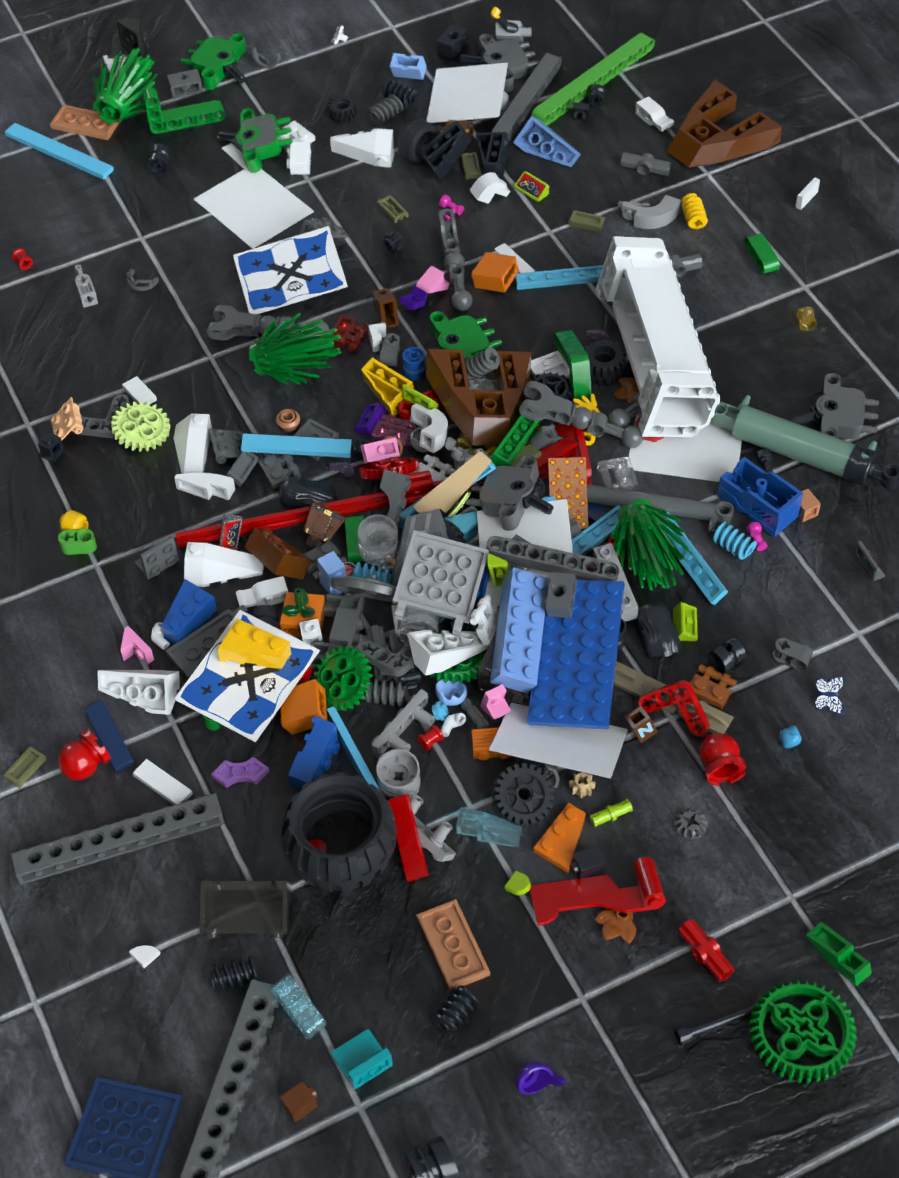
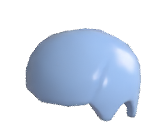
M441 679L436 684V695L442 704L454 706L464 701L467 696V688L463 683L460 684L459 681L452 684L450 680L444 683V679Z

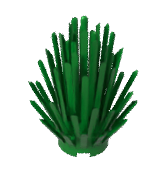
M139 47L136 50L133 49L130 55L126 56L124 62L125 55L121 56V50L118 57L117 55L114 56L106 88L107 63L103 67L101 60L99 79L96 77V82L95 77L92 76L95 95L93 109L94 111L97 110L100 114V119L109 124L114 122L119 124L123 119L139 115L137 112L145 110L143 98L131 106L130 104L143 94L144 89L155 84V81L150 82L157 74H154L147 81L152 75V72L149 73L148 71L155 61L149 59V54L143 59L141 56L137 57L140 51Z
M298 313L289 321L288 318L285 319L269 334L276 326L275 320H273L261 338L250 345L249 358L256 367L254 371L261 376L269 375L286 385L288 384L286 380L300 384L299 381L307 383L305 378L293 374L318 378L319 375L294 371L293 369L331 368L330 365H324L327 364L325 361L311 360L327 359L341 353V351H337L340 348H333V340L341 338L340 335L332 336L333 332H336L337 329L326 331V329L319 326L314 328V325L323 321V319L295 329L301 325L298 322L283 333H280L300 317L301 313Z
M640 498L634 499V503L627 506L624 504L618 511L619 521L612 533V539L615 538L613 545L614 550H616L615 555L618 558L621 553L620 565L623 570L627 538L629 570L633 569L634 576L638 572L641 588H644L643 580L647 579L651 591L653 588L652 580L655 587L658 583L662 588L668 589L670 585L660 561L672 585L675 586L676 581L672 573L673 568L678 570L680 575H683V571L671 551L679 560L684 559V557L665 531L685 550L689 551V548L666 526L680 536H683L681 532L685 531L665 517L681 522L679 518L667 514L668 511L653 506L651 501Z

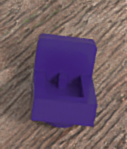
M415 284L411 294L401 296L399 303L408 310L424 307L428 293Z

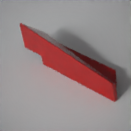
M558 423L554 429L559 437L561 436L563 439L570 438L577 443V447L570 451L568 457H586L587 484H592L590 478L592 476L583 429H575L571 423L569 426Z
M565 438L541 450V456L536 458L539 471L538 477L542 481L549 477L548 458H569L570 451L577 447V443L570 438Z

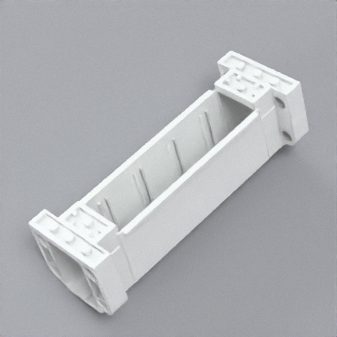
M613 236L596 292L599 299L613 302L612 307L640 392L638 401L642 416L638 425L641 435L643 437L695 436L700 429L708 426L711 418L714 417L716 406L720 402V395L715 388V381L712 379L711 370L706 362V356L703 354L702 344L699 343L697 331H695L693 326V319L690 317L689 308L686 306L685 297L680 289V283H678L676 272L672 267V260L669 258L663 240L659 238Z

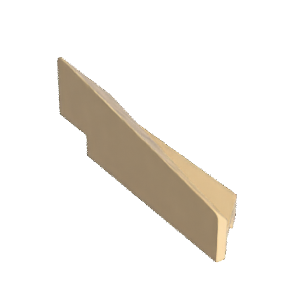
M478 452L418 501L413 508L419 514L435 509H441L447 513L485 471L492 460L483 452Z

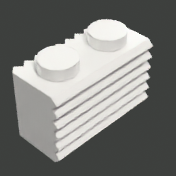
M310 142L291 143V147L287 150L288 158H290L287 159V168H290L292 175H309L311 161Z

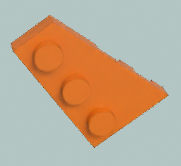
M568 803L535 845L533 852L569 873L573 853L576 851L586 813Z

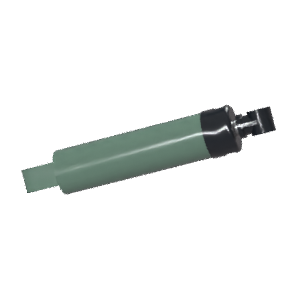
M749 395L743 398L738 407L719 402L716 406L714 417L711 418V422L714 425L733 431L732 436L737 439L769 449L772 452L843 477V479L865 486L869 478L880 481L881 485L886 489H894L899 484L898 465L892 463L883 465L880 462H876L878 453L875 451L876 441H872L868 448L846 442L748 406L751 399Z

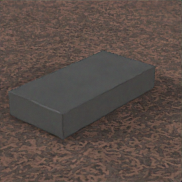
M241 452L226 476L233 478L234 483L241 487L260 458L251 452Z

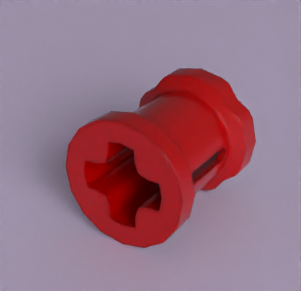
M18 248L13 251L12 259L18 262V266L22 270H27L32 266L33 260L26 255L24 249Z
M432 725L425 734L418 735L417 740L424 750L429 751L436 742L443 741L444 736L436 725Z

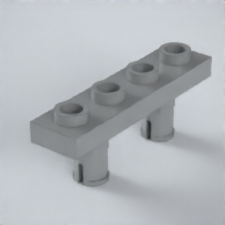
M421 689L417 694L412 695L405 708H401L396 718L392 722H388L384 731L373 739L371 745L372 753L375 757L379 759L390 747L409 751L411 745L399 738V736L413 720L416 719L427 727L433 725L435 716L423 710L428 704V693Z
M416 794L412 795L410 802L421 846L427 848L432 853V857L437 861L452 860L456 853L444 843L445 838L453 828L452 825L447 821H441L433 833L415 816L423 803V799Z

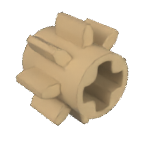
M584 772L574 773L573 780L569 781V787L572 788L573 795L576 794L582 798L586 795L591 796V789H595V782L592 781V774L588 775Z

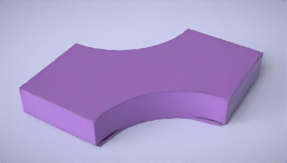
M254 757L243 763H232L225 760L211 775L213 779L226 788L237 782H250L257 785L269 772V767Z

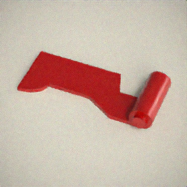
M643 857L634 863L633 867L638 881V886L619 889L608 875L531 885L529 891L537 926L555 920L559 911L600 906L623 913H631L662 907L666 899L653 859Z

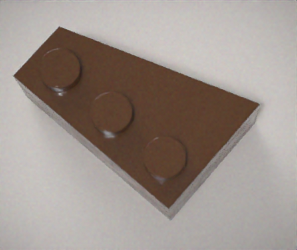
M254 527L245 546L275 575L303 580L312 562V559L265 527L262 529Z

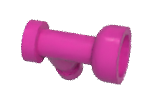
M444 195L439 202L440 207H449L453 210L454 214L461 215L464 211V207L453 203L448 195ZM443 216L446 221L450 220V216Z
M759 522L749 524L746 530L753 540L757 541V551L765 550L768 546L760 534L762 531L761 524Z

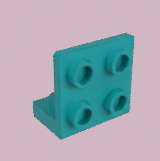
M369 1029L331 1052L335 1062L354 1090L393 1066L392 1055L387 1048L384 1050L381 1048Z

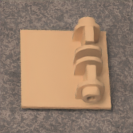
M70 397L62 405L61 409L52 416L53 432L61 437L62 441L70 431L80 434L83 430L79 406L73 403V399Z

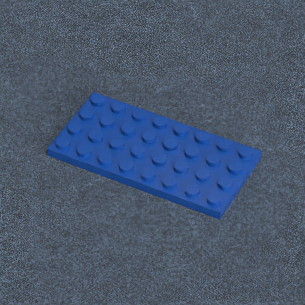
M577 580L572 618L548 617L545 609L537 685L531 689L527 717L528 725L609 729L625 588L624 581Z

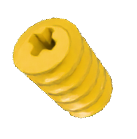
M694 193L684 196L681 200V206L688 227L692 229L703 228L708 223V219L701 198Z

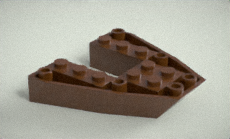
M714 80L689 111L667 152L688 168L724 162L763 151L780 142L782 126L758 111L727 131L719 128L714 122L735 110L737 95Z
M427 350L424 362L426 377L450 418L472 445L499 446L521 416L519 409L521 403L526 398L524 394L525 385L530 381L532 352L497 351L500 357V365L494 370L498 390H470L463 350Z

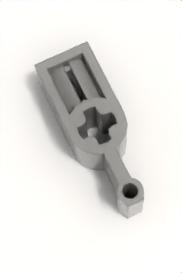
M80 264L75 265L77 275L75 283L83 308L98 304L96 292L89 275L83 274Z

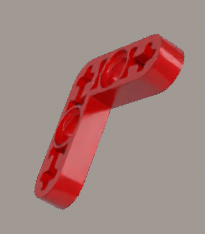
M680 680L647 692L638 701L639 707L642 706L646 713L677 703L691 733L695 736H703L710 728V723L693 687L686 680ZM679 688L686 690L685 693H684V692H679V693H677V694L675 695V692H676ZM661 692L668 693L670 700L664 701L661 698ZM654 698L656 700L651 705L645 703L646 700L651 701ZM686 705H694L695 713L689 712ZM696 725H703V728H697Z

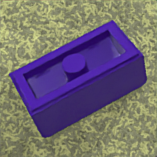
M368 404L354 431L368 436H375L387 414L383 404Z

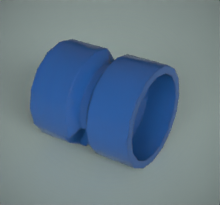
M418 347L406 349L402 356L404 376L409 380H420L426 374L424 366L425 352Z

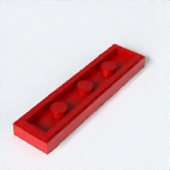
M404 794L387 800L396 821V838L406 880L411 882L429 876L409 795Z

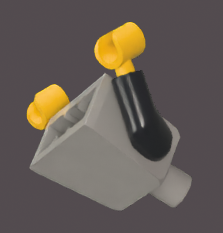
M497 7L492 9L491 17L497 19L495 27L498 41L515 39L522 43L523 37L531 36V27H523L521 21L506 20L503 16H499L501 11Z

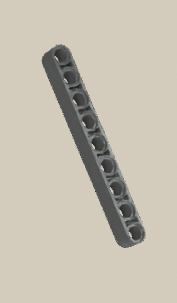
M549 53L544 55L492 132H507L508 141L511 140L558 72L562 63L561 57Z

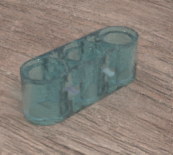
M286 974L270 987L275 998L307 1039L312 1038L327 1025L322 1015L290 974Z

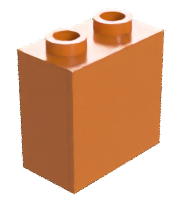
M485 252L471 273L475 288L505 293L519 272L516 256Z
M286 592L283 608L288 605L296 606L294 593ZM307 594L309 603L304 607L314 608L315 614L311 617L304 618L301 616V612L295 617H291L282 612L280 621L281 631L293 637H302L299 623L318 619L322 632L324 621L323 608L326 607L325 595Z
M316 679L296 685L280 707L281 725L292 735L313 728L314 724L311 721L314 716L328 721L325 689Z

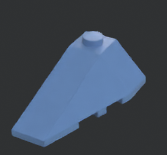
M531 116L513 142L527 153L572 167L581 155L550 127Z

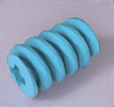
M723 522L715 532L714 542L716 544L720 543L722 548L726 547L728 552L732 551L734 556L738 555L740 560L747 558L754 551L757 541H753L750 544L751 537H747L744 540L745 533H741L738 536L739 529H735L732 532L733 525H729L726 528L727 522Z
M357 562L352 576L367 577V574L376 575L378 580L392 585V574H390L389 568L384 573L382 566L379 567L378 571H375V565L368 569V563H365L363 568H361V563Z

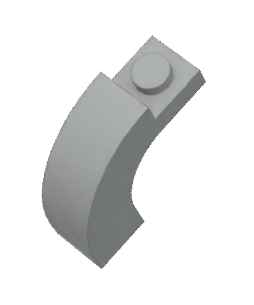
M665 195L663 200L653 207H641L625 201L622 205L621 218L633 221L634 227L660 228L671 223L680 212L681 200Z

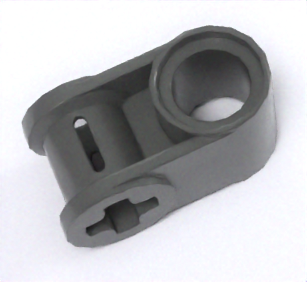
M390 333L384 338L379 362L386 366H398L400 338L397 334Z
M554 424L542 426L530 437V442L538 450H541L563 440V438L559 437L554 429Z
M780 638L775 643L776 649H774L772 657L777 663L804 671L808 667L813 651L807 645L796 643L787 638Z

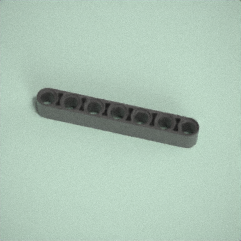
M492 536L487 541L486 549L489 550V554L506 560L510 564L549 573H573L576 579L617 581L619 576V567L613 562L500 536ZM498 546L499 549L493 550L491 547ZM511 550H516V551H518L519 553H518V554H512V553H510V551H511ZM529 555H536L537 558L532 559L529 557ZM549 559H554V560H556L557 562H556V563H550L548 560H549ZM573 563L576 567H569L567 564ZM586 568H593L595 571L589 572ZM611 572L614 576H608L605 573Z

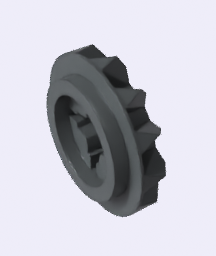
M690 807L687 810L681 809L675 816L674 828L684 838H699L707 830L708 821H706L705 814H701L698 809L692 810ZM694 818V824L687 828V821Z

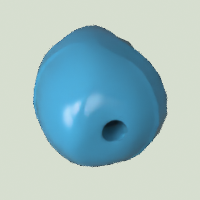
M794 725L781 730L779 733V739L784 748H792L801 743V735Z

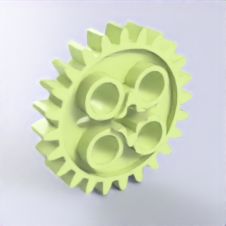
M133 401L132 406L126 403V408L121 406L120 411H115V416L112 417L111 422L112 434H115V440L119 439V444L125 443V448L132 446V451L135 448H138L139 452L142 451V448L149 451V447L155 450L156 444L162 446V441L166 442V437H169L170 419L167 418V413H162V408L156 409V404L151 407L150 402L143 405V402L140 401V404L137 405Z

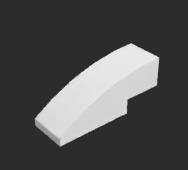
M184 473L177 474L174 477L177 489L207 500L212 495L229 500L235 491L234 479L223 475Z

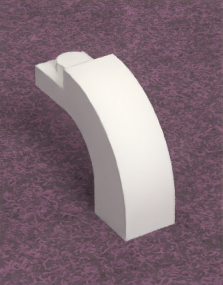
M417 403L412 405L410 421L424 428L421 430L419 446L435 453L446 443L447 418L436 408L429 410Z

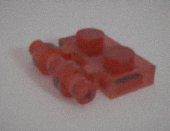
M340 315L333 327L337 331L333 332L332 336L340 335L341 338L333 340V344L344 347L346 343H349L348 349L354 351L359 346L361 337L365 336L368 325L364 322L361 326L357 325V319Z

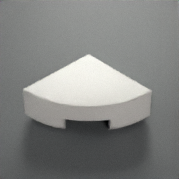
M147 945L138 946L129 951L130 955L143 968H146L160 955L158 949Z

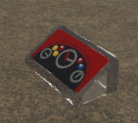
M223 515L218 546L232 550L237 549L243 516Z

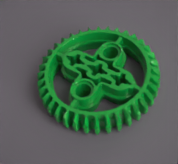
M798 979L795 981V984L788 980L786 986L780 982L778 989L772 986L770 992L766 990L763 997H759L758 1003L754 1005V1011L751 1013L752 1019L749 1023V1026L752 1027L749 1034L753 1036L751 1043L756 1044L754 1050L755 1052H760L759 1059L766 1058L765 1067L773 1065L772 1072L778 1069L780 1077L787 1074L790 1081L794 1076L797 1077L798 1083L801 1082L802 1078H805L807 1084L811 1082V1078L816 1083L819 1082L820 1076L827 1080L829 1074L835 1076L837 1071L840 1072L843 1069V1065L848 1064V1058H851L853 1055L852 1050L855 1049L856 1044L854 1042L857 1039L856 1034H854L856 1026L853 1025L855 1020L849 1017L851 1010H844L846 1002L839 1003L840 995L833 997V990L826 992L825 985L821 986L820 989L817 987L816 982L811 986L808 985V980H805L804 984H800ZM794 996L814 999L805 1004L800 1011L788 1003L774 1004L781 999ZM827 1008L836 1016L842 1029V1043L839 1049L836 1048L833 1035L823 1028L829 1018ZM767 1012L770 1014L773 1026L782 1033L777 1042L778 1054L772 1050L764 1036L763 1023ZM810 1012H817L820 1016L815 1017ZM785 1045H792L795 1050H789ZM805 1051L819 1059L832 1058L830 1061L816 1066H801L790 1063L799 1059Z

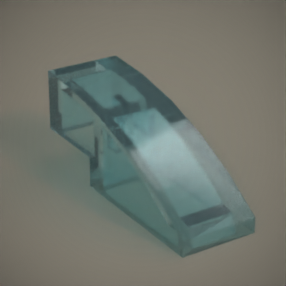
M460 807L456 831L457 834L475 836L477 841L519 847L522 827L488 813Z

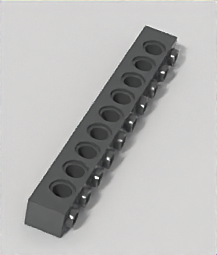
M216 793L206 794L198 799L186 800L181 804L166 806L154 812H145L140 816L125 818L120 822L105 824L99 828L85 830L73 836H64L59 840L41 843L29 849H20L11 855L16 877L20 885L225 823Z
M251 980L180 1178H196L200 1174L206 1175L205 1178H218L221 1173L222 1164L220 1162L222 1156H226L229 1150L230 1142H228L230 1133L234 1134L236 1130L237 1120L235 1119L237 1113L241 1112L244 1107V1093L251 1087V1073L253 1069H257L259 1050L265 1046L267 1039L265 1035L266 1030L271 1028L274 1015H272L273 1010L278 1008L281 995H279L276 985ZM257 1006H265L262 1010H256ZM253 1025L258 1026L254 1031L248 1030ZM244 1046L251 1047L248 1051H241ZM236 1067H244L241 1072H233ZM231 1087L236 1088L234 1093H226L227 1089ZM222 1109L229 1110L225 1115H218ZM215 1130L221 1131V1134L217 1137L210 1136ZM207 1152L214 1153L210 1159L202 1158Z

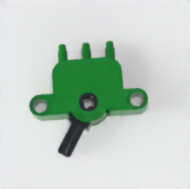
M241 33L233 34L228 41L217 37H210L205 41L197 40L196 45L200 47L197 50H188V53L192 55L191 60L187 58H181L180 60L181 63L192 66L193 70H198L199 76L202 77L203 88L206 90L215 89L227 75H231L241 84L246 80V77L238 70L237 61L246 51L245 37Z

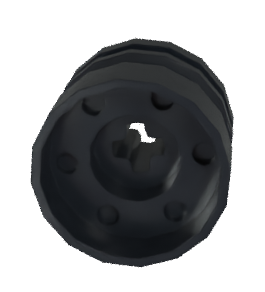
M442 1136L426 1142L427 1154H424L423 1150L416 1146V1159L411 1150L404 1152L409 1178H460L453 1156Z

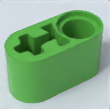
M89 529L65 530L58 535L61 550L66 555L90 554L97 548L94 533Z

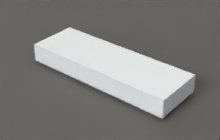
M147 759L133 772V776L173 805L181 804L193 794L192 790Z

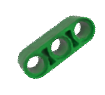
M762 233L745 237V248L761 274L779 270L780 263L778 257Z
M363 515L345 517L348 562H367Z

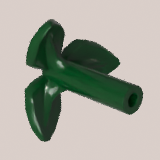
M300 588L294 590L296 606L288 605L282 609L285 615L295 617L299 612H301V616L304 618L315 614L314 608L304 607L309 603L306 591Z

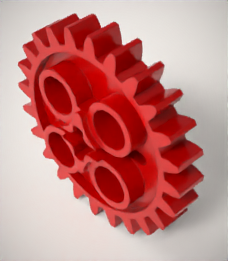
M392 457L382 461H374L360 467V477L362 479L372 480L377 478L382 480L384 470L407 475L419 469V462L416 458L408 457L402 459L401 457Z

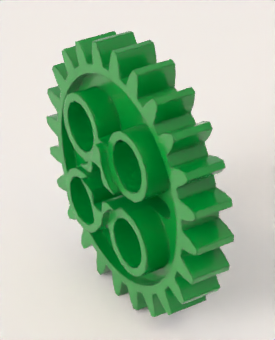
M339 646L338 649L332 648V653L326 652V659L320 658L322 665H316L319 668V672H314L318 676L316 680L325 689L326 705L328 708L335 707L337 711H347V708L354 709V704L360 705L359 699H366L363 695L364 692H370L366 687L367 685H372L368 681V678L373 677L372 674L368 673L372 667L367 665L369 659H365V654L360 653L358 649L348 646Z
M486 652L478 653L456 664V670H452V667L442 672L430 674V677L437 676L436 680L444 679V683L450 680L452 684L455 681H459L462 684L463 680L470 682V678L476 680L477 675H482V671H485L487 662Z

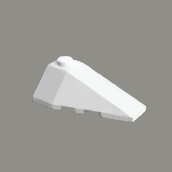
M377 128L372 129L371 132L364 133L360 131L354 135L343 134L330 138L332 152L374 166L391 167L394 157L393 130Z
M190 414L176 424L173 439L181 474L204 473L210 441L209 428L212 429L209 414Z
M187 543L184 580L186 579L198 587L210 586L209 583L219 581L225 583L228 579H244L263 574L264 564L253 554L208 543Z
M421 630L408 634L414 664L425 675L442 672L494 646L493 641L491 645L484 646L477 632L461 631L460 636L452 635V633L446 630H442V634L432 633V630Z
M98 670L99 691L117 699L130 702L129 704L144 708L149 713L171 714L176 701L174 698L177 696V690L180 689L179 671Z

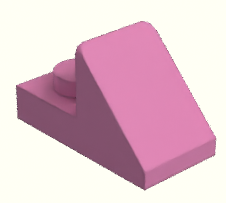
M431 266L416 284L417 287L427 293L447 290L450 285L444 278V272L434 266Z
M396 438L361 445L364 463L400 456Z
M129 626L125 627L121 644L123 660L125 661L135 654L139 660L143 659L147 664L154 661L151 648Z
M503 684L485 692L480 705L482 710L493 719L511 712L504 699L506 689Z

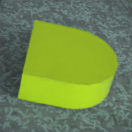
M515 871L504 887L507 892L514 895H524L530 890L531 883L527 875Z

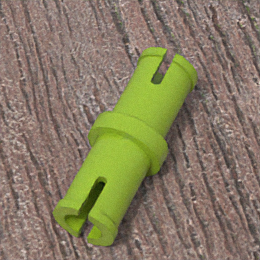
M625 799L613 806L607 805L606 809L590 814L589 817L593 826L597 827L609 820H617L616 817L633 811L629 800Z

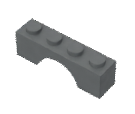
M384 470L380 489L388 496L390 508L384 520L370 525L366 543L379 547L389 546L392 548L397 542V527L399 528L402 522L401 511L406 506V491H409L411 486L410 475Z

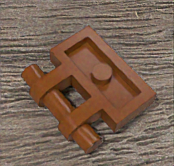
M701 664L698 672L703 673L704 676L701 677L695 674L690 684L698 699L722 709L731 695V690L727 689L726 686L729 685L734 688L737 680L732 679L731 675L715 671V668L711 666L706 667ZM710 678H714L720 681V683L716 684L710 681Z

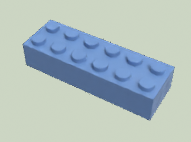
M515 567L504 575L490 683L496 685L503 684L504 687L528 693L537 685L545 617L543 600L544 597H547L546 582L549 578Z

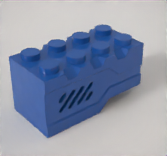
M745 457L737 463L733 473L726 472L720 477L717 496L723 501L732 503L738 512L746 513L752 522H759L764 530L773 537L777 536L799 516L803 492L773 471L765 472Z

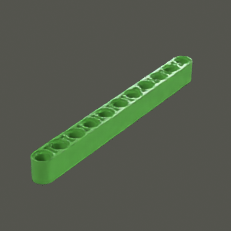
M639 33L538 105L533 110L531 116L549 125L571 109L573 102L579 103L589 96L592 85L600 84L603 86L650 52L654 47L655 40L643 33Z

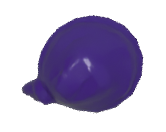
M538 1061L526 1062L517 1074L516 1087L520 1093L531 1095L544 1089L549 1084L559 1087L566 1080L552 1072L551 1068L544 1063Z

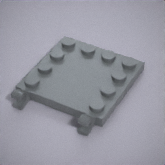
M413 530L392 602L397 604L394 619L402 621L405 608H412L455 620L452 635L460 636L463 622L468 624L470 622L489 550Z

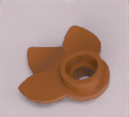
M630 377L619 378L618 381L622 388L617 390L614 396L620 400L627 399L628 404H632L634 396L639 392L637 382L634 378Z
M604 910L597 915L595 922L603 925L602 934L605 941L614 939L619 935L628 944L633 941L636 934V926L632 922L633 912L624 913L626 916L620 917L619 914L623 912Z

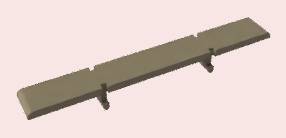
M616 661L614 686L639 698L647 692L666 686V684ZM661 692V698L664 701H669L668 693ZM654 698L653 700L647 702L652 704L656 700ZM699 701L710 723L708 731L712 733H725L734 717ZM677 703L662 708L672 714L678 712V717L684 719ZM686 705L689 712L695 713L694 705Z

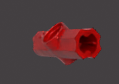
M694 919L683 923L678 932L691 947L695 959L700 964H705L719 982L729 978L734 972V968L721 953L717 941L711 936L708 937Z

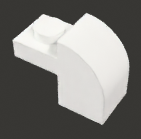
M496 173L482 175L470 189L477 200L489 203L495 193L506 197L510 193V190L506 187L507 184L499 179Z

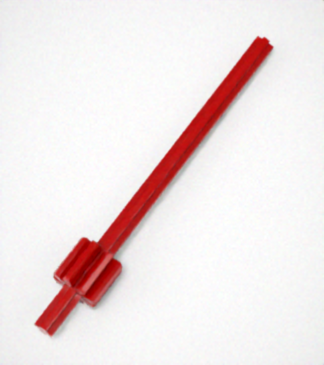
M429 470L407 474L410 475L411 486L409 491H406L405 498L407 501L402 511L431 492L444 480L433 482ZM385 492L323 503V505L343 515L390 507V502ZM310 506L240 520L238 537L251 534L254 527L260 529L265 527L274 530L304 524ZM226 523L175 533L178 548L187 547L188 542L209 543L223 540Z

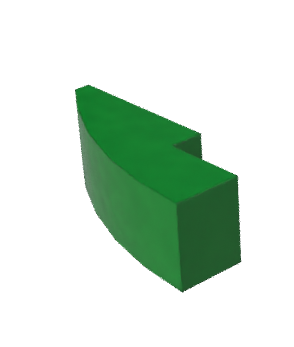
M820 922L806 934V938L816 950L855 986H858L872 974L870 962L854 951L853 944L824 923Z

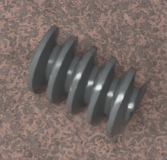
M389 95L368 109V116L372 124L379 126L380 123L382 124L384 121L389 120V117L392 118L394 115L402 112L403 105L395 95Z
M488 347L464 360L467 378L470 380H476L497 369L500 365L498 352L492 347Z
M375 678L373 684L366 687L370 692H364L363 694L368 703H371L374 698L375 704H379L382 700L383 705H387L389 701L391 706H395L397 702L398 707H403L406 697V685L402 688L401 682H398L397 686L394 687L393 681H390L389 685L386 686L384 679L381 685H379L378 679Z

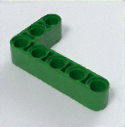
M148 87L143 91L147 120L151 132L155 134L219 122L226 115L222 102L218 100L161 111L156 89Z
M572 330L555 332V346L569 368L570 382L574 394L573 399L582 401L581 397L585 396L590 401L592 391L588 354Z

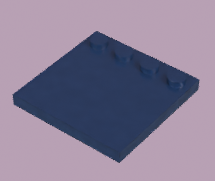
M96 1077L64 1162L65 1166L112 1178H156L183 1101L182 1095Z

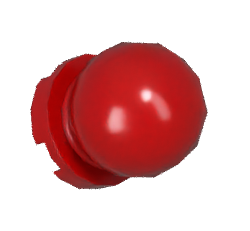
M88 729L79 733L80 741H71L66 744L58 756L59 770L66 778L74 781L91 777L97 770L98 763L106 765L111 759L106 748L98 746L94 741L97 737Z
M714 733L706 737L700 746V760L706 768L705 775L711 785L720 786L719 782L729 781L731 784L740 780L745 775L744 770L747 767L745 761L740 757L739 745L733 737L726 733Z

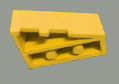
M372 357L361 369L364 382L383 404L391 417L394 418L399 413V404L405 401L402 386L406 385L414 389L413 382Z
M239 619L235 621L217 649L220 662H226L227 660L238 662V664L251 663L260 667L282 669L291 655L290 641Z

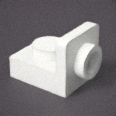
M386 324L368 325L373 352L380 351L382 338L386 336Z
M318 619L299 623L303 642L313 647L314 641L323 642Z

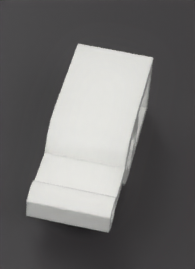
M649 96L636 102V115L648 125H655L660 131L674 125V121L665 115L664 109Z
M281 576L258 582L250 589L236 591L239 606L244 605L246 608L255 605H275L285 601L288 589L284 577Z

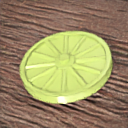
M467 490L447 517L452 519L460 508L463 507L471 492L468 493Z

